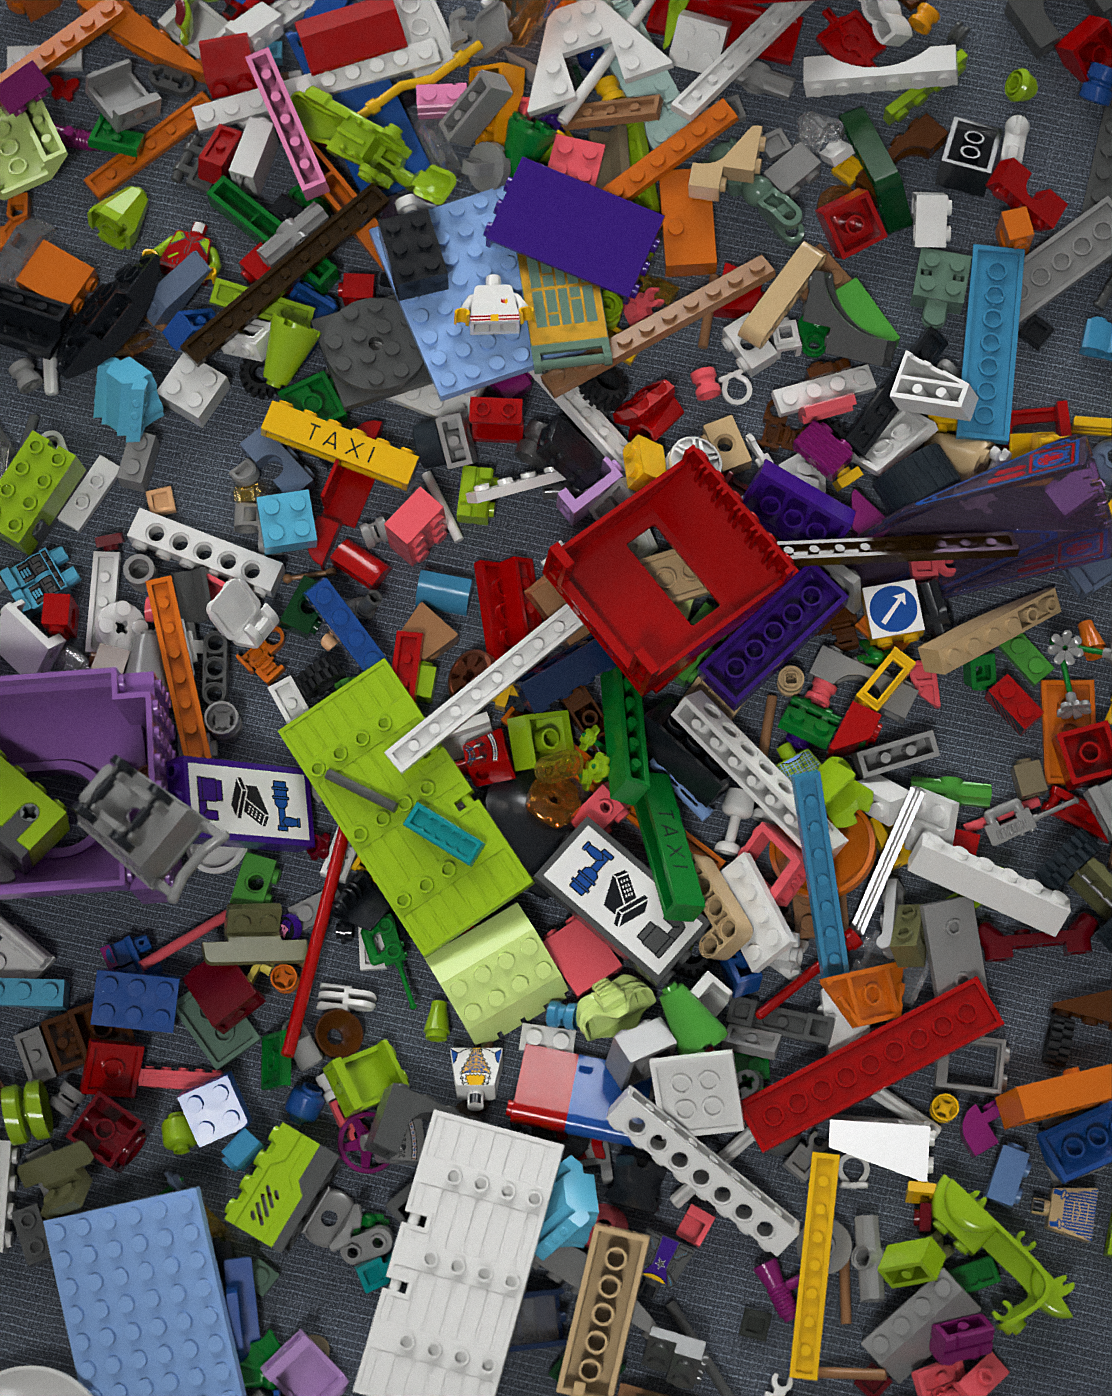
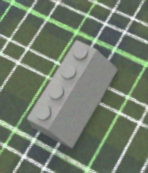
M943 1266L936 1281L926 1282L867 1335L861 1341V1344L883 1369H886L887 1373L900 1384L911 1372L916 1370L932 1355L929 1350L930 1338H932L931 1326L933 1324L977 1314L981 1307Z

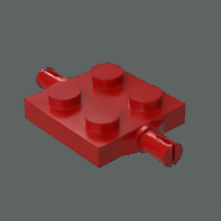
M830 7L827 10L825 9L822 15L829 22V26L816 35V41L826 54L850 65L877 67L873 60L886 51L887 46L878 42L872 27L860 12L855 9L848 15L838 18Z

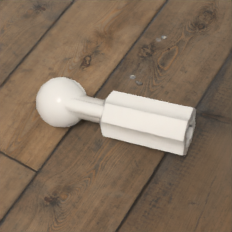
M1014 115L1006 121L1000 161L1014 157L1022 164L1026 138L1030 130L1029 122L1024 116Z

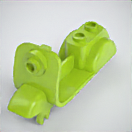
M943 1174L936 1185L932 1197L931 1214L935 1220L933 1226L944 1236L948 1233L955 1240L953 1243L955 1248L963 1255L969 1253L973 1256L983 1247L1028 1293V1297L1015 1307H1012L1008 1301L1003 1300L1001 1303L1007 1310L1004 1316H1000L995 1310L991 1313L995 1320L1000 1321L995 1326L997 1331L1002 1330L1007 1336L1011 1333L1015 1336L1018 1335L1027 1325L1024 1321L1026 1316L1037 1309L1053 1318H1073L1062 1297L1074 1289L1075 1283L1072 1282L1063 1286V1282L1067 1279L1066 1275L1053 1278L1028 1252L1035 1248L1036 1242L1033 1241L1029 1246H1024L1021 1243V1238L1025 1235V1231L1019 1232L1015 1238L1007 1232L984 1209L987 1202L986 1197L977 1202L975 1201V1198L980 1193L979 1190L968 1194L956 1181Z

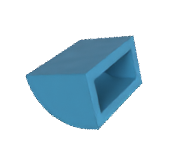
M421 570L416 592V606L423 602L432 610L467 616L473 590L472 579Z

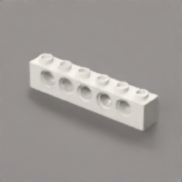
M139 508L127 534L132 543L131 546L142 552H146L147 549L156 552L155 555L165 561L174 559L180 562V566L188 570L205 567L206 575L208 573L216 578L220 577L228 581L233 578L243 579L255 595L260 598H265L266 596L274 598L286 571L283 563L142 508ZM155 533H164V536L161 540H152V537ZM179 542L188 543L184 550L175 549ZM202 552H212L208 559H199ZM228 560L236 561L235 566L231 569L223 568L224 563ZM252 569L260 571L259 575L255 578L247 577V573Z

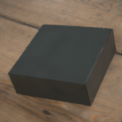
M745 1307L738 1335L766 1342L772 1314Z

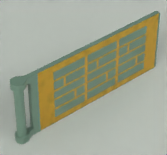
M516 252L523 300L528 306L533 307L536 322L527 320L534 374H543V371L587 365H613L600 287ZM602 348V353L549 360H541L540 355Z

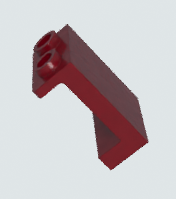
M204 961L200 965L191 968L189 973L182 978L212 1027L223 1035L266 1002L263 995L254 988L240 965L211 966Z

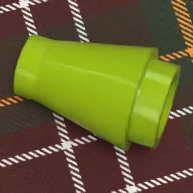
M442 1000L431 1002V1008L423 1030L426 1034V1040L432 1042L447 1041V1036L450 1035L447 1002Z

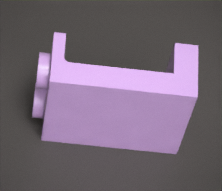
M606 456L602 459L601 474L604 478L577 499L565 487L557 494L556 507L567 521L574 526L590 513L588 509L618 479L623 478L621 474L623 469L617 461H611Z
M302 1329L294 1334L260 1367L263 1375L270 1382H273L285 1396H341L346 1391V1385L349 1383L346 1375Z

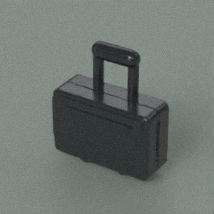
M557 417L541 429L536 453L578 490L584 491L598 480L604 455L586 440L587 436L570 419L562 420L560 417Z

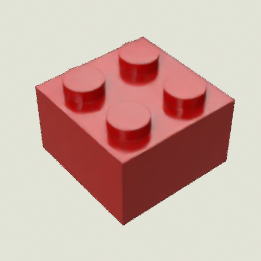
M859 187L815 210L834 256L842 260L888 237L870 193L866 189Z
M1108 720L1057 733L1054 736L1052 744L1067 791L1112 779V731Z

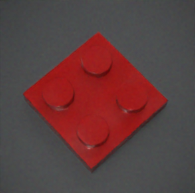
M89 1038L80 1085L81 1093L96 1095L100 1091L107 1096L135 1098L145 1049L143 1043Z

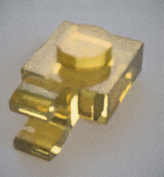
M646 274V276L641 275L639 278L643 285H641L638 293H643L651 287L659 288V291L654 295V300L664 299V304L669 305L678 296L680 291L679 287L659 277L653 279Z

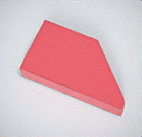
M915 661L916 665L909 674L910 683L915 686L914 689L919 691L918 695L933 707L940 708L941 702L937 674L924 672L922 661Z

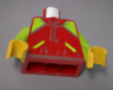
M194 222L191 232L177 230L174 236H169L153 250L145 249L142 252V256L157 254L160 257L159 268L161 273L168 275L193 251H197L212 269L201 285L208 286L209 279L214 284L222 268L218 250L213 246L212 240L205 237L208 226L201 222Z

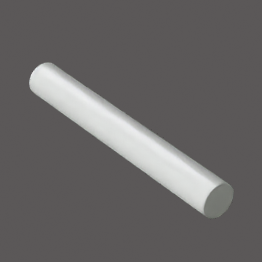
M427 471L423 473L422 477L431 496L444 506L447 528L454 543L462 541L464 537L432 472Z

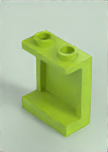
M387 1039L346 1058L341 1059L339 1057L331 1060L322 1069L345 1118L378 1105L384 1089L391 1084L403 1083L409 1086L408 1076L401 1069L396 1059V1051Z

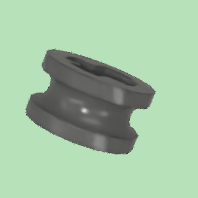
M960 20L953 26L947 39L949 41L954 40V45L959 46L967 37L971 28L969 26L964 27L963 22Z

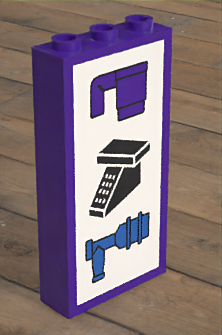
M184 755L166 761L168 792L207 818L220 831H228L230 835L229 840L220 846L297 853L315 847L310 781L302 768ZM202 832L193 844L202 845L211 839L212 836Z

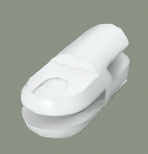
M320 983V989L323 991L319 992L318 999L321 1000L317 1002L316 1009L331 1011L342 1009L348 1012L350 1010L370 1012L376 1006V1004L372 1003L377 1000L373 992L353 989L352 986Z

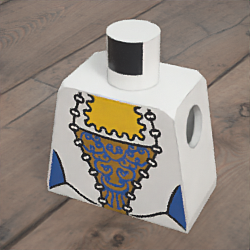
M451 1048V1065L457 1099L467 1100V1108L469 1110L480 1111L484 1108V1100L496 1098L503 1069L502 1048Z

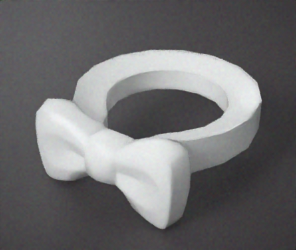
M742 368L718 378V383H722V396L731 405H742L752 395V384L748 378L742 375ZM735 377L745 384L747 391L744 398L735 400L728 395L727 386L729 379Z
M850 1154L842 1156L838 1172L842 1182L839 1184V1187L842 1189L868 1188L869 1184L866 1180L870 1172L869 1162ZM848 1159H858L864 1166V1173L858 1182H850L843 1172V1164Z

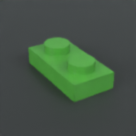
M1023 633L999 646V650L1033 687L1055 669Z

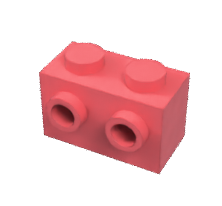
M608 781L602 784L569 819L572 825L577 828L588 816L610 835L613 831L610 827L615 822L619 824L630 814L627 809L631 805L610 799Z

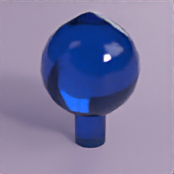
M599 46L576 54L580 67L590 72L605 51L604 48Z

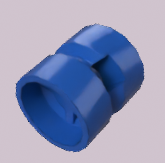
M1092 62L1087 73L1089 81L1083 83L1078 96L1109 107L1112 100V68Z

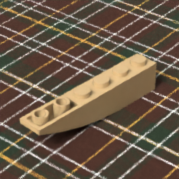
M1055 587L1047 588L1000 606L919 646L918 651L924 672L945 675L1062 612Z

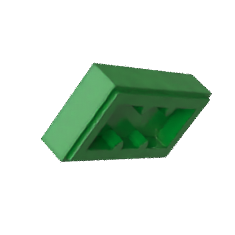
M991 1255L948 1271L968 1294L1001 1282Z

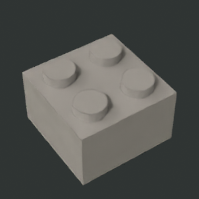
M661 1017L653 1020L646 1019L637 1027L630 1030L623 1029L614 1035L605 1066L619 1088L624 1090L629 1085L633 1086L651 1078L650 1059L673 1056L677 1041Z

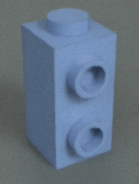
M1010 1142L1008 1146L1002 1145L1000 1147L984 1194L987 1201L1006 1208H1011L1014 1203H1019L1023 1193V1188L1019 1187L1022 1177H1028L1032 1162L1028 1161L1030 1154L1024 1152V1147Z

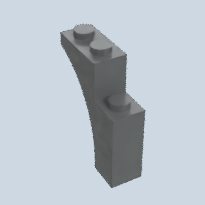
M814 270L813 275L810 276L808 281L809 294L803 304L802 314L804 315L803 321L830 327V332L827 333L824 342L826 347L825 353L882 367H891L896 341L875 336L856 324L846 313L838 299L833 282V273Z

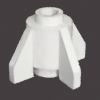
M792 932L797 943L768 965L789 980H794L801 974L800 966L803 960V953L809 946V941L800 940V933Z

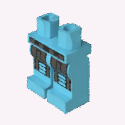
M62 546L50 551L43 548L39 553L31 555L10 569L7 567L0 571V575L12 593L11 595L15 602L20 599L26 602L22 613L28 619L42 612L44 593L72 594L71 588L82 580L74 566L61 573L58 566L70 560Z

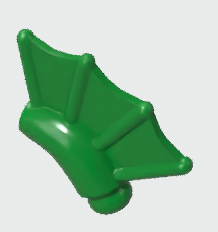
M268 1329L262 1339L250 1344L248 1356L239 1363L245 1389L263 1387L270 1390L276 1389V1385L270 1382L260 1369L281 1348L271 1329Z

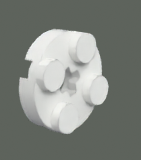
M119 601L103 607L97 613L94 621L96 623L95 638L99 644L103 643L129 651L132 649L135 636L149 628L141 612L127 601ZM116 622L122 623L125 626V633L121 632L118 634L116 632Z

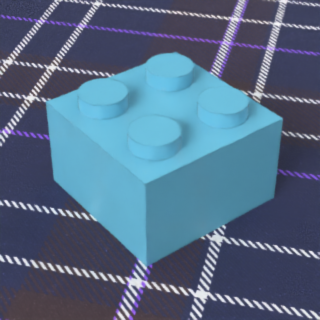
M309 489L256 497L265 555L317 547V535Z

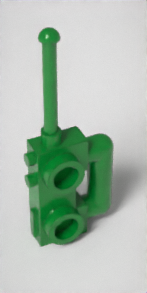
M390 913L385 915L371 932L361 929L360 933L371 965L377 966L384 963L386 967L396 966L410 1004L409 1008L414 1010L417 1004L414 1002L403 969V962L406 961L408 955L406 951H403L404 943L403 941L400 942L394 917ZM381 934L385 951L378 953L373 936Z

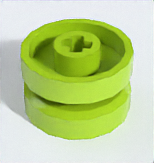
M42 1079L26 1082L24 1092L17 1084L5 1086L1 1089L4 1123L13 1146L29 1143L31 1133L37 1140L53 1138V1115L51 1105L48 1103L49 1096Z

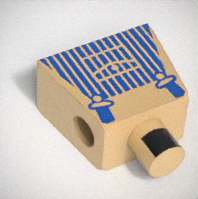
M1052 1188L1049 1190L1048 1200L1033 1197L1031 1214L1046 1216L1045 1229L1084 1243H1089L1092 1241L1098 1189Z

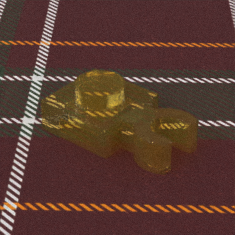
M260 484L234 488V501H237V503L256 502V497H261Z

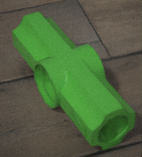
M911 776L909 789L911 786L924 788L959 802V807H990L992 784L964 782L961 778L949 776L940 777L939 779Z

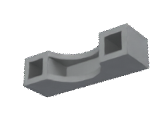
M822 645L807 679L813 681L814 677L826 680L835 686L846 681H858L865 684L876 670L866 666L867 663L858 661L857 657L851 659L843 655V651L835 646L829 645V647ZM884 671L871 687L878 699L894 680L887 671ZM905 680L879 713L903 724L919 691L914 689L915 686Z

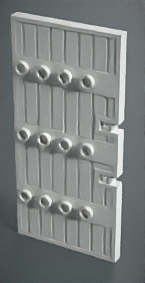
M434 1109L405 1211L410 1213L408 1222H401L386 1274V1277L391 1278L388 1289L382 1288L353 1392L366 1396H496L563 1156L564 1145ZM421 1216L427 1217L424 1228L418 1226ZM402 1282L408 1283L405 1294L399 1292Z

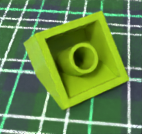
M568 710L527 714L507 719L515 772L576 763Z

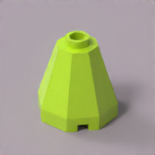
M130 186L95 204L87 212L88 225L92 230L97 227L100 231L97 236L112 247L123 250L126 246V249H131L137 241L149 205L146 192L139 187Z

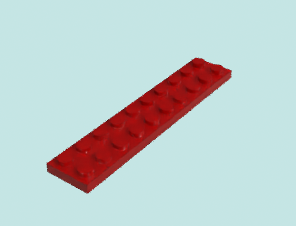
M976 976L742 1100L741 1106L744 1121L760 1151L764 1154L1004 1026L1005 1023L979 978Z

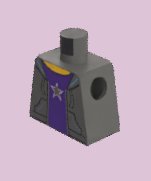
M647 1228L645 1234L651 1235V1240L642 1275L645 1277L639 1293L655 1299L660 1285L670 1289L673 1287L696 1249Z

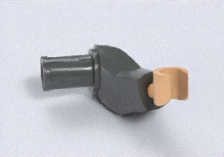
M370 590L365 597H357L345 603L361 623L368 621L375 615L376 607L381 604L382 595L377 590ZM330 631L321 639V645L326 651H330L338 644V641Z

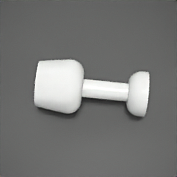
M731 787L728 789L722 804V811L727 816H730L725 841H719L715 845L714 850L737 857L741 849L735 843L740 820L749 819L753 815L754 800L743 789Z

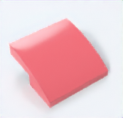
M850 393L801 407L798 411V419L801 423L807 424L813 420L818 421L854 411L852 405L857 404L855 394Z
M963 1360L955 1362L953 1365H940L939 1362H935L911 1372L918 1396H961L954 1388V1385L966 1375Z

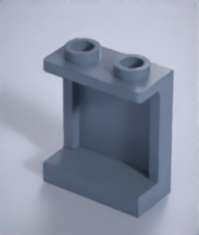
M1108 519L1091 531H1099V533L1109 532L1108 557L1060 569L1081 601L1112 582V524ZM1092 533L1094 534L1093 537L1104 536V552L1102 556L1064 566H1059L1058 549L1057 551H1055L1053 557H1056L1054 563L1058 568H1061L1103 557L1105 555V534L1097 535L1096 533ZM1088 534V535L1083 536L1080 540H1077V541H1081V540H1085V539H1089V538H1093V537H1089L1091 534ZM1098 537V538H1100V540H1098V541H1094L1095 539H1097V538H1094V539H1090V540H1086V541L1074 543V544H1071V545L1068 546V548H1069V547H1071V546H1073V545H1076V544H1079V543H1083V542H1093V543L1099 542V544H1097V549H1099L1098 551H1095V552H1093L1092 554H1090L1089 556L1084 557V558H1081V559H1077V560H1067V559H1065V558L1063 557V553H1064V551L1067 550L1068 548L1063 549V547H1062V562L1065 561V560H1067L1066 563H1062V564H1067V563H1071V562H1075V561H1079V560H1083V559L1095 557V555H1094L1095 553H1099L1098 555H1096V556H1099V555H1100V552H1101V537Z

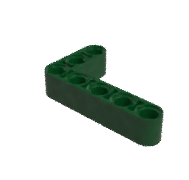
M860 106L838 115L843 132L852 145L855 155L874 188L881 219L887 234L890 235L913 226L901 176L864 107Z

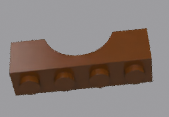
M925 113L920 119L916 117L909 124L908 131L903 136L901 134L897 135L887 151L894 164L911 156H918L929 160L946 143L949 132L930 115ZM862 169L855 177V189L860 187L868 190L877 210L879 207L874 188Z

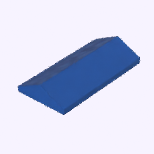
M1112 1101L1036 1135L1046 1165L1063 1184L1112 1163Z

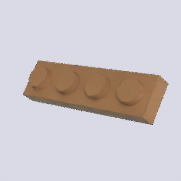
M658 94L583 103L568 125L562 124L565 131L659 120L663 100L661 95Z

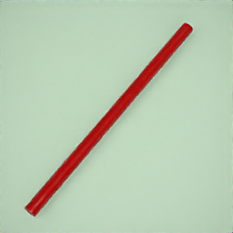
M340 827L337 831L281 1055L287 1058H294L349 843Z

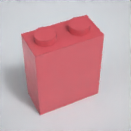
M572 916L565 921L566 926L561 930L557 931L555 928L543 936V944L563 979L579 1000L593 990V984L603 978L609 979L620 972L622 964L608 945Z

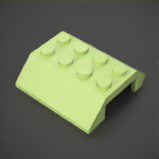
M31 99L25 104L28 109L17 117L13 113L6 116L0 108V200H7L52 180L68 155L42 99L37 102Z
M518 902L450 941L427 958L424 957L475 1046L481 1044L483 1047L490 1041H496L499 1039L498 1032L501 1031L503 1035H506L522 1025L520 1019L525 1017L528 1022L546 1011L544 1005L547 1003L549 1005L551 1000L563 1001L566 999L564 993L569 991L553 959Z

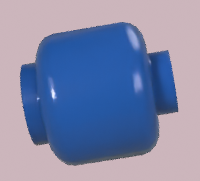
M308 1082L294 1086L285 1104V1109L290 1114L289 1119L299 1125H304L305 1122H315L325 1103V1098L322 1095L323 1091L316 1085Z

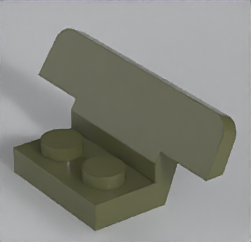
M280 903L227 904L224 924L225 941L202 942L201 949L204 961L211 966L296 964L305 961L308 949L307 940H281L279 929L282 907Z
M78 1141L18 1166L17 1173L25 1189L42 1183L43 1187L49 1190L43 1199L44 1205L40 1212L43 1217L52 1219L82 1207L93 1181L83 1166L90 1164L94 1156L86 1143Z

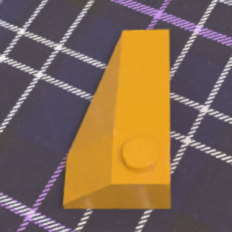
M505 62L470 67L468 86L482 69L504 75L513 91L512 96L475 140L476 145L481 142H497L504 147L509 116H512L513 111L518 110L523 96L525 68Z

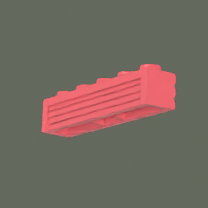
M145 1066L144 1069H140L138 1086L187 1090L224 1073H222V1070H212V1073H207L205 1069H195V1072H190L188 1068H178V1071H173L171 1067H161V1070H155L154 1066Z

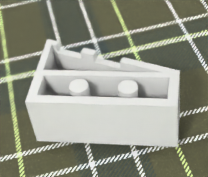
M905 351L890 393V398L898 409L971 421L978 396L970 384L944 370L942 371L934 367L926 360L923 361L917 358L911 352Z

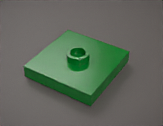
M287 1030L262 1036L261 1089L263 1091H272L291 1086V1058L281 1055Z

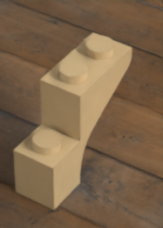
M752 126L722 159L712 163L693 162L688 183L689 198L719 202L721 192H726L727 180L754 183L755 174L761 173L762 159H759L760 152H765L767 137L762 136V126Z

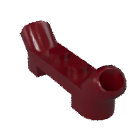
M1084 912L1075 918L1066 931H1059L1056 937L1043 931L1041 933H1030L1029 929L1014 931V935L1006 936L989 921H983L978 927L980 945L984 948L985 962L1010 961L1014 957L1013 950L1062 946L1064 956L1093 952L1091 938L1099 929V924L1092 915Z

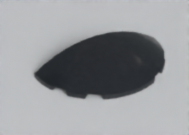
M157 254L141 256L139 264L131 265L128 263L120 268L114 275L115 281L107 285L102 284L84 303L82 309L75 315L65 332L69 338L67 343L64 342L57 351L56 359L61 365L57 366L56 369L61 376L70 379L97 367L117 352L132 336L142 321L155 291L160 265V257Z
M534 769L515 772V779L493 783L488 787L483 802L486 805V810L532 879L575 830L552 789ZM536 883L528 889L529 893L544 900L551 897Z

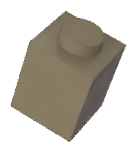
M1024 758L1016 761V765L1012 767L1010 774L1017 798L1023 801L1035 796L1045 795L1048 787L1040 760L1031 761V758Z

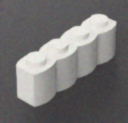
M858 0L861 2L865 18L872 23L874 36L879 43L900 47L912 37L911 26L907 19L901 16V7L897 0Z

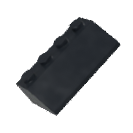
M670 696L644 714L647 753L655 759L658 765L667 770L676 782L683 785L698 802L707 808L719 799L732 786L735 780L671 716L679 704Z

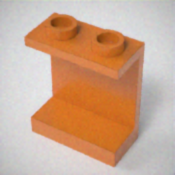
M43 239L16 278V282L21 290L33 291L38 295L71 305L69 314L71 319L75 313L82 309L84 299L88 293L95 290L99 277L95 268Z

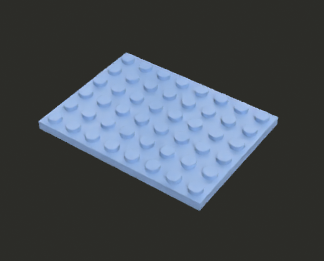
M504 186L496 190L492 188L428 210L448 272V290L398 301L379 238L378 226L369 229L370 238L440 401L534 370L527 321H524L522 325L520 324V334L470 335V323L469 326H466L464 322H458L457 325H454V311L462 306L469 295L474 294V289L477 285H485V278L490 274L499 275L501 277V285H511L513 292L519 294L523 299L516 252L492 243L491 248L486 247V237L483 236L487 223H493L496 214L493 211L498 199L503 200L506 194L503 191ZM587 350L540 355L541 360L573 357Z
M200 1186L43 1221L77 1378L93 1396H247Z

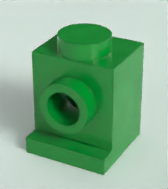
M988 651L963 665L965 685L971 687L972 690L981 691L986 690L987 686L997 683L995 653Z

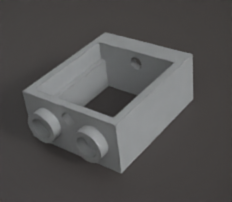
M981 1037L968 1044V1046L995 1049L992 1087L947 1082L950 1055L935 1062L933 1089L997 1097L1001 1095L1002 1091H1006L1008 1076L1003 1074L1004 1063H1009L1010 1047H1006V1040Z

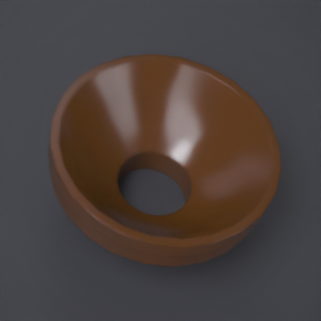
M342 1009L331 1010L325 1013L315 1025V1044L322 1054L329 1058H346L355 1054L360 1048L363 1041L362 1026L352 1013ZM329 1030H337L340 1033L341 1042L338 1045H333L328 1041L327 1034Z

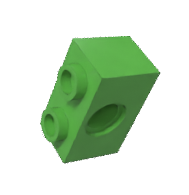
M246 852L229 903H272L273 895L270 893L273 884H278L282 872L279 869L278 862ZM262 879L264 880L263 887L258 891L251 890L250 885L252 881Z

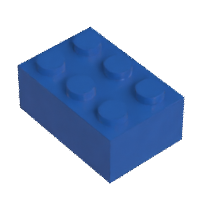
M99 967L96 975L91 1025L173 1033L180 976Z

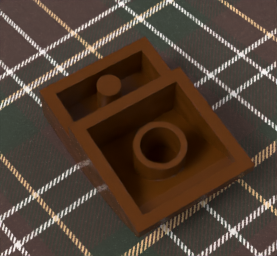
M93 1002L67 1010L65 1014L40 1022V1027L58 1076L84 1067L89 1038L136 1042L132 1029L91 1025Z

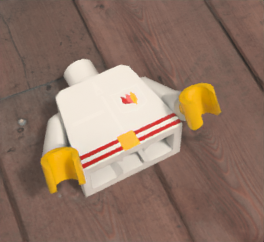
M496 274L486 276L485 285H477L474 289V294L469 295L462 306L454 311V325H457L458 322H464L466 326H469L470 323V335L520 334V324H524V321L527 320L536 322L534 308L528 306L519 294L514 293L511 285H501V277Z

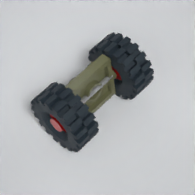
M1082 827L1034 875L1052 891L1060 889L1072 877L1068 884L1107 921L1112 916V875L1103 863L1098 862L1093 857L1102 846ZM1112 918L1094 934L1111 953Z

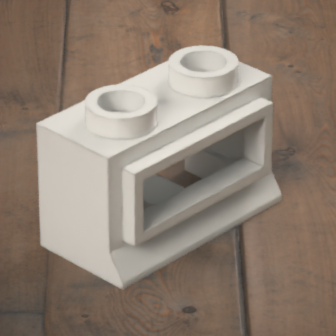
M254 319L221 349L225 354L263 362L266 358L271 322ZM244 330H248L250 336L246 335Z

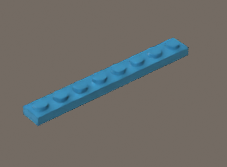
M814 770L791 775L819 969L821 979L849 973L850 971L820 771Z

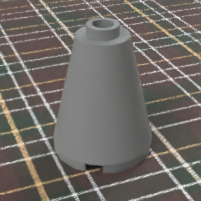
M143 630L141 634L135 636L125 673L154 671L158 679L162 680L163 686H166V691L169 692L157 633L152 630Z

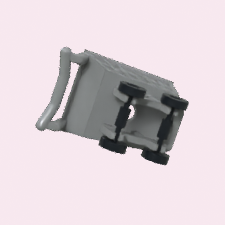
M114 754L109 760L114 766L105 765L79 797L80 803L75 801L71 806L77 813V824L152 891L156 889L167 896L169 903L176 904L190 875L210 852L229 840L230 835L226 830L220 831L207 818L134 769L117 754ZM131 809H139L140 811L129 823L127 821V813ZM202 832L210 834L212 838L199 846L178 872L172 887H170L163 880Z

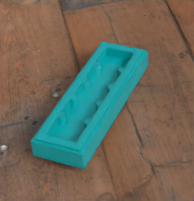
M419 802L415 804L403 823L408 829L470 867L473 866L486 845Z

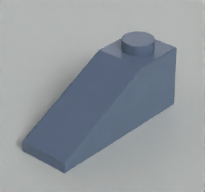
M193 251L156 285L150 305L145 313V316L153 326L169 323L178 311H182L212 270L197 251Z

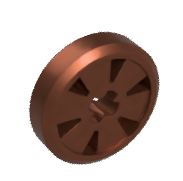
M479 649L469 650L462 654L453 664L448 676L447 687L450 697H453L496 661L494 657Z

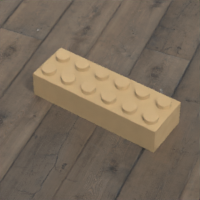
M598 1222L595 1224L556 1392L571 1396L574 1383L577 1381L586 1383L584 1392L586 1395L615 1396L651 1235Z

